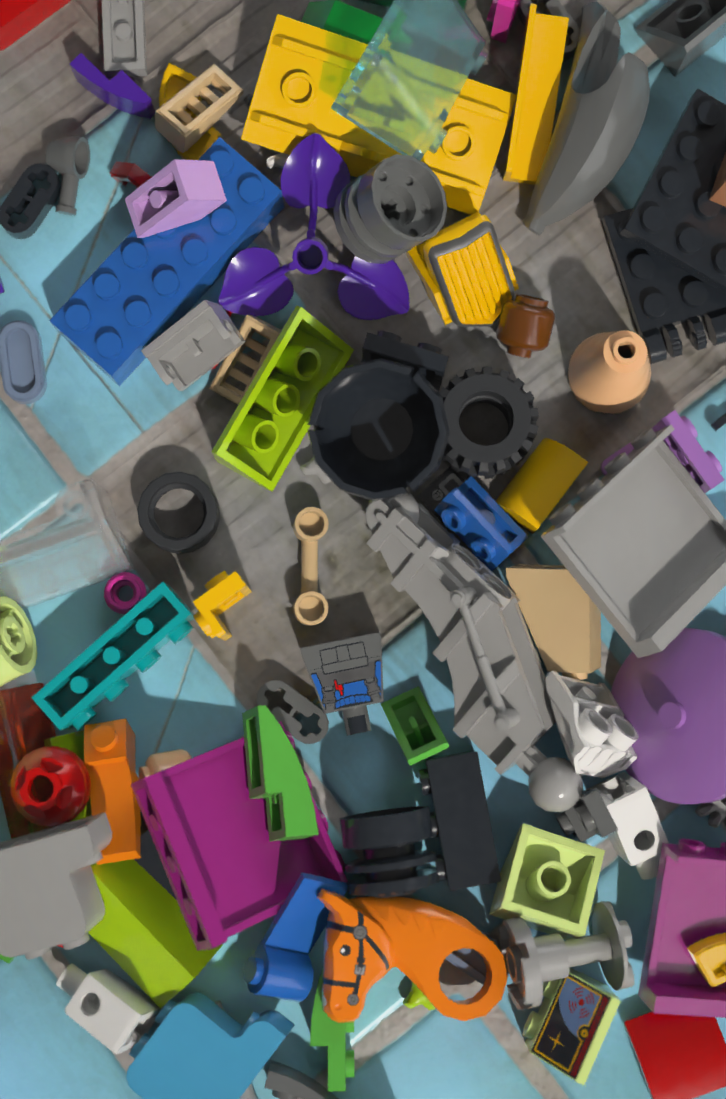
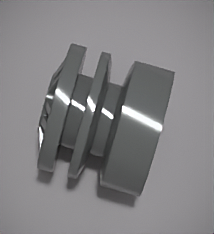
M400 154L382 160L369 169L367 173L347 184L338 194L334 207L335 226L343 244L356 257L368 263L378 264L387 263L436 236L444 225L447 213L445 191L437 175L426 163L413 156Z

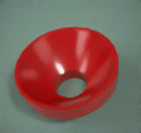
M45 746L33 750L17 764L10 782L11 796L18 812L25 819L41 826H58L70 822L83 811L89 800L91 779L84 762L74 752L59 746ZM38 775L48 777L53 783V794L46 802L36 799L31 791L32 782Z

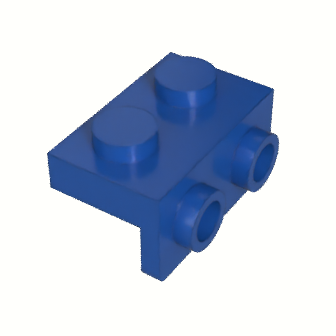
M472 476L458 488L450 491L434 509L442 518L446 527L454 531L471 549L472 553L491 571L529 537Z

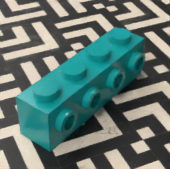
M162 581L39 690L32 699L59 730H70L73 726L77 731L80 730L97 715L93 708L102 700L107 698L111 702L129 687L130 684L126 679L137 669L144 673L162 657L158 651L171 640L174 644H177L193 630L194 627L190 622L194 619V613L175 591Z

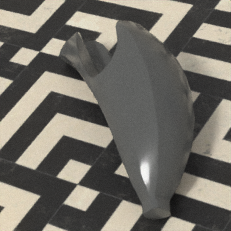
M597 1L582 7V24L560 113L532 193L528 214L522 222L528 230L538 236L541 235L546 226L567 218L592 201L614 178L629 156L638 138L648 108L650 96L648 68L642 60L629 52L624 54L617 63L621 27L608 9Z

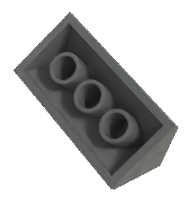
M669 0L635 28L636 32L676 77L726 36V0Z

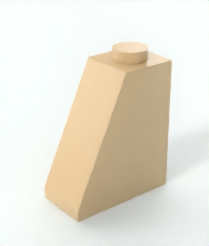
M518 564L506 568V578L512 591L520 599L518 605L547 671L562 672V676L573 679H587L588 674L601 667V611L564 565Z

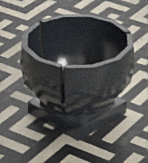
M383 358L345 366L318 391L307 424L316 425L318 428L307 431L316 465L340 491L372 501L409 495V486L415 492L439 469L450 435L442 396L420 371L414 376V367Z

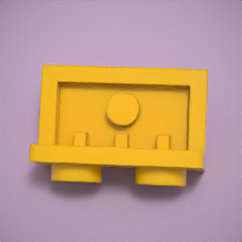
M223 571L213 577L204 585L207 592L193 601L199 610L193 617L204 633L211 638L217 636L226 641L232 637L218 616L252 592L236 571L231 575Z

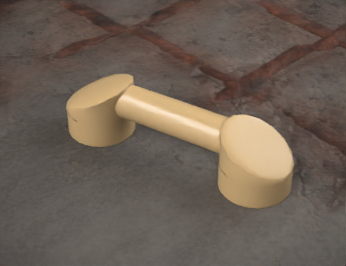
M316 507L302 509L295 517L293 523L294 534L301 541V595L293 604V613L300 623L307 626L321 623L326 618L329 609L325 597L318 593V540L327 532L329 523L326 514Z

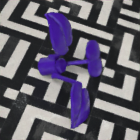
M313 133L307 136L293 149L286 160L281 174V190L286 202L294 208L310 206L307 238L301 240L294 248L293 261L281 267L278 257L269 249L250 247L239 252L231 260L226 270L223 287L218 299V304L222 305L224 309L245 316L274 314L283 309L294 294L293 284L285 273L298 269L304 274L311 275L320 272L325 267L328 270H335L346 274L339 283L338 297L342 307L353 317L362 320H377L408 312L410 306L408 286L402 271L394 260L384 264L368 263L355 256L350 268L344 264L329 260L326 244L315 237L318 206L325 209L335 207L338 194L350 183V172L347 164L320 134Z

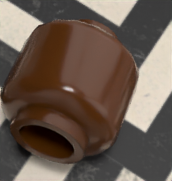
M516 294L515 300H508L503 304L496 337L500 342L508 345L507 353L531 358L532 351H542L548 347L555 321L554 311L547 307L549 301L534 296Z

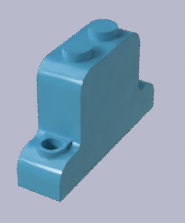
M191 993L179 1003L171 999L156 1016L155 1021L160 1026L152 1037L145 1033L130 1051L129 1055L134 1058V1061L127 1070L128 1085L142 1099H240L295 1024L280 1012L267 1010L261 1014L254 1012L243 1026L204 994Z

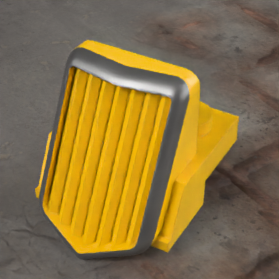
M479 212L440 230L436 236L406 252L409 261L425 285L428 298L445 325L453 322L457 326L462 327L492 326L499 319L503 304L508 300H513L515 291L519 289L510 260L499 244L493 224L487 215H480Z

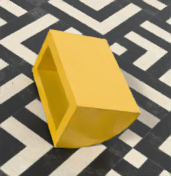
M543 438L496 499V503L511 518L533 534L589 462L565 445L549 438Z

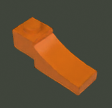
M126 718L84 725V764L88 769L91 779V813L94 816L106 812L112 829L111 842L101 851L103 858L96 863L99 865L141 858L140 807L131 787L132 783L139 780L136 774L135 733Z

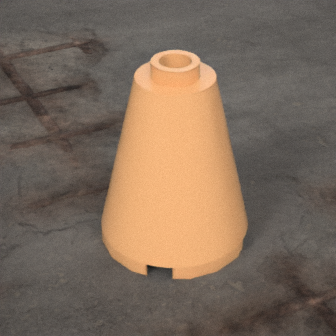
M627 330L598 333L585 339L576 348L569 363V386L575 398L587 409L595 412L619 414L634 407L646 394L651 380V367L644 340L638 334Z

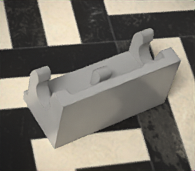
M204 300L141 351L166 385L172 382L178 391H184L246 341L222 305Z

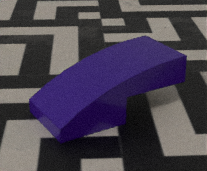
M82 53L69 63L76 80L102 101L123 112L138 117L151 119L155 115L151 98L123 70L111 80H108Z

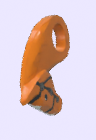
M321 889L317 898L329 910L324 938L322 1007L331 1020L342 1023L353 1022L358 1019L364 1008L366 995L371 987L394 967L402 971L417 986L438 1012L450 1018L468 1021L486 1016L502 999L508 978L503 954L488 937L466 918L430 902L410 897L374 898V896H364L348 899L325 889ZM462 948L474 949L484 959L487 969L486 980L481 990L473 997L466 1000H452L441 990L439 983L440 967L444 959L453 951Z

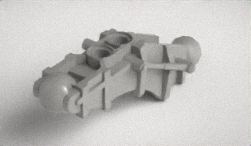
M409 493L406 496L381 501L370 500L366 509V521L372 532V537L366 544L375 552L381 551L394 578L390 584L398 592L406 591L428 618L440 640V644L433 654L441 662L445 660L448 662L454 693V728L452 730L461 739L467 736L497 765L495 770L500 775L517 764L529 776V794L537 806L549 812L569 810L577 804L582 795V775L576 774L571 762L565 758H546L535 747L536 743L556 723L551 700L547 693L545 675L540 664L541 660L537 649L534 648L518 605L520 599L474 554L459 545L460 541L435 520L423 505L418 504L412 494Z

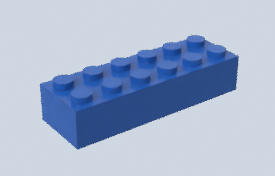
M221 137L212 144L199 160L214 161L227 201L201 220L145 238H137L134 229L49 320L66 340L119 387L146 358L141 350L184 317L227 270L231 260L239 252L246 249L284 208L282 190Z

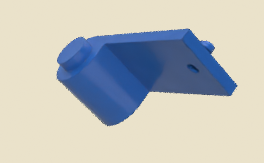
M301 872L254 954L245 963L243 978L251 993L294 1002H302L306 999L312 988L314 970L309 953L326 927L329 910L317 896L321 889H325L344 897L349 889L345 882Z

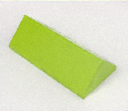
M296 305L211 451L216 461L273 492L311 426L307 424L318 391L345 367L354 349L305 309Z
M134 859L99 865L97 863L91 864L105 905V915L88 933L139 987L162 1008L200 973L223 944L213 949L197 951L177 900Z

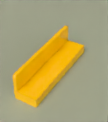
M533 3L530 4L526 19L515 94L517 96L513 108L503 180L535 185L552 137L569 18L536 13L537 4Z

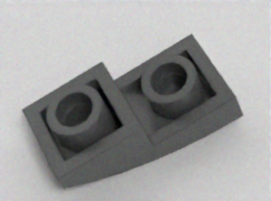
M598 789L583 790L575 806L567 811L554 813L565 836L573 834L575 839L580 842L596 834L604 838L619 830Z
M271 1060L264 1088L272 1090L274 1097L278 1099H297L298 1097L302 1099H338L333 1093L328 1092L326 1087L308 1075Z

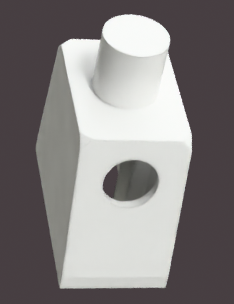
M624 771L588 788L598 789L619 829L608 835L616 853L630 866H636L641 879L648 880L657 877L662 843L669 842L647 788Z
M72 963L63 971L56 984L72 997L65 1008V1013L116 1055L133 1048L139 1039L149 1032L155 1023L156 1016L162 1010L150 997L107 969L87 974Z

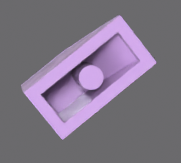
M174 159L128 195L125 201L137 238H145L201 220L226 202L227 199L214 161Z

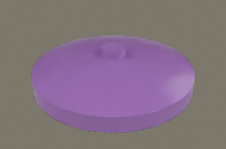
M684 628L662 652L638 658L632 651L620 667L611 693L624 713V719L634 727L639 736L632 745L638 758L625 769L630 777L643 784L650 794L676 804L710 803L726 797V637L708 630Z

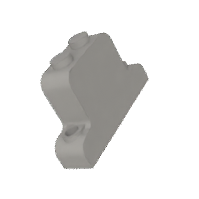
M106 812L0 842L1 955L16 957L25 954L26 959L30 960L48 953L52 949L51 947L63 945V948L68 950L89 941L88 932L105 915V905L91 864L103 858L101 851L109 845L112 839V829Z

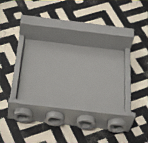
M671 424L657 432L649 428L638 435L631 442L634 449L628 455L623 452L611 460L604 467L608 474L601 480L596 477L577 492L581 499L573 506L571 503H568L556 511L549 518L553 525L541 535L542 539L638 658L662 652L726 586V520L663 441L675 430Z

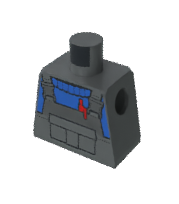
M377 632L300 648L324 714L342 710L347 736L372 731L367 705L384 702L381 633Z

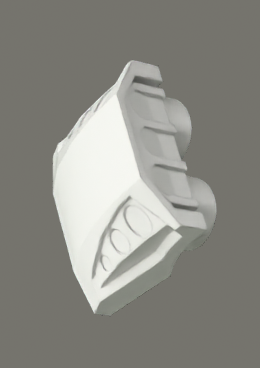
M551 671L545 678L547 693L551 700L555 720L567 756L576 774L605 778L627 769L638 758L632 745L639 736L634 727L624 719V713L605 683L599 682L594 684L561 676L555 671Z

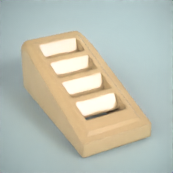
M213 64L155 111V128L181 153H185L243 95V89L219 67ZM212 84L223 96L217 97L208 86ZM200 96L210 106L208 108L204 106L197 97ZM185 109H190L197 117L195 119L192 118Z
M246 315L239 329L246 342L224 359L209 389L239 405L282 330L256 316ZM257 332L270 340L268 346L251 338L253 333ZM247 346L262 355L260 361L243 353L245 347ZM239 361L255 370L252 377L235 368L236 362ZM229 375L247 385L244 392L225 382Z

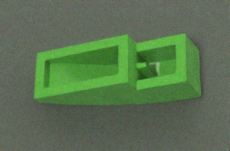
M258 705L243 712L249 799L266 798L269 842L298 840L318 835L314 804L306 776L296 752L281 725L266 705Z

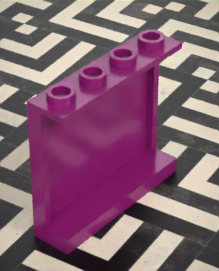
M282 721L278 722L295 750V742L288 730L285 731ZM244 737L131 784L197 951L213 949L227 942L228 937L277 914L301 872L345 883L348 882L344 874V860L332 845L327 833V819L323 812L317 808L312 794L318 835L298 840L269 842L266 798L249 799ZM303 770L311 793L312 784L308 774Z
M679 839L678 844L662 843L638 996L653 1013L726 1018V982L712 988L703 978L687 950V947L699 940L716 934L726 933V842L721 843L720 848L706 847L705 843L693 839Z

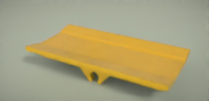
M277 14L241 139L290 155L303 139L313 133H318L339 153L347 164L350 175L354 177L367 173L369 169L382 160L396 154L410 155L426 163L437 175L445 191L447 207L472 215L480 209L517 95Z

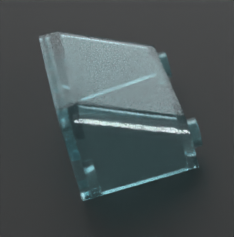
M394 0L331 106V109L402 155H410L421 160L427 150L435 154L448 133L442 126L469 74L476 75L488 56V53L482 50L486 41L458 0Z

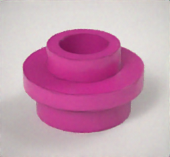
M128 572L118 573L111 577L104 589V598L108 607L114 612L123 615L147 596V589L142 579ZM124 586H130L133 589V597L129 601L123 602L119 598V591Z

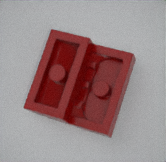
M649 1012L624 1022V1027L636 1054L640 1071L651 1099H695L726 1087V1043L716 1017Z

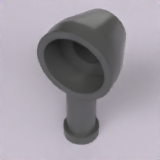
M68 136L49 142L46 149V162L52 169L63 174L59 204L56 205L55 212L76 216L77 209L75 204L79 179L84 178L88 171L90 147L85 137Z

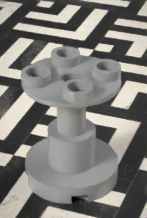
M601 901L594 906L592 913L593 935L565 941L559 933L532 937L531 931L522 917L501 921L503 926H499L498 947L503 954L506 970H509L510 977L514 984L507 985V989L518 1010L540 1006L543 997V982L567 978L570 967L599 962L607 982L614 990L617 991L634 986V973L628 961L626 948L632 946L631 930L626 920H617L613 906L609 901Z

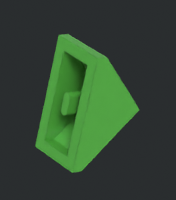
M419 686L381 703L410 766L449 748L448 742Z

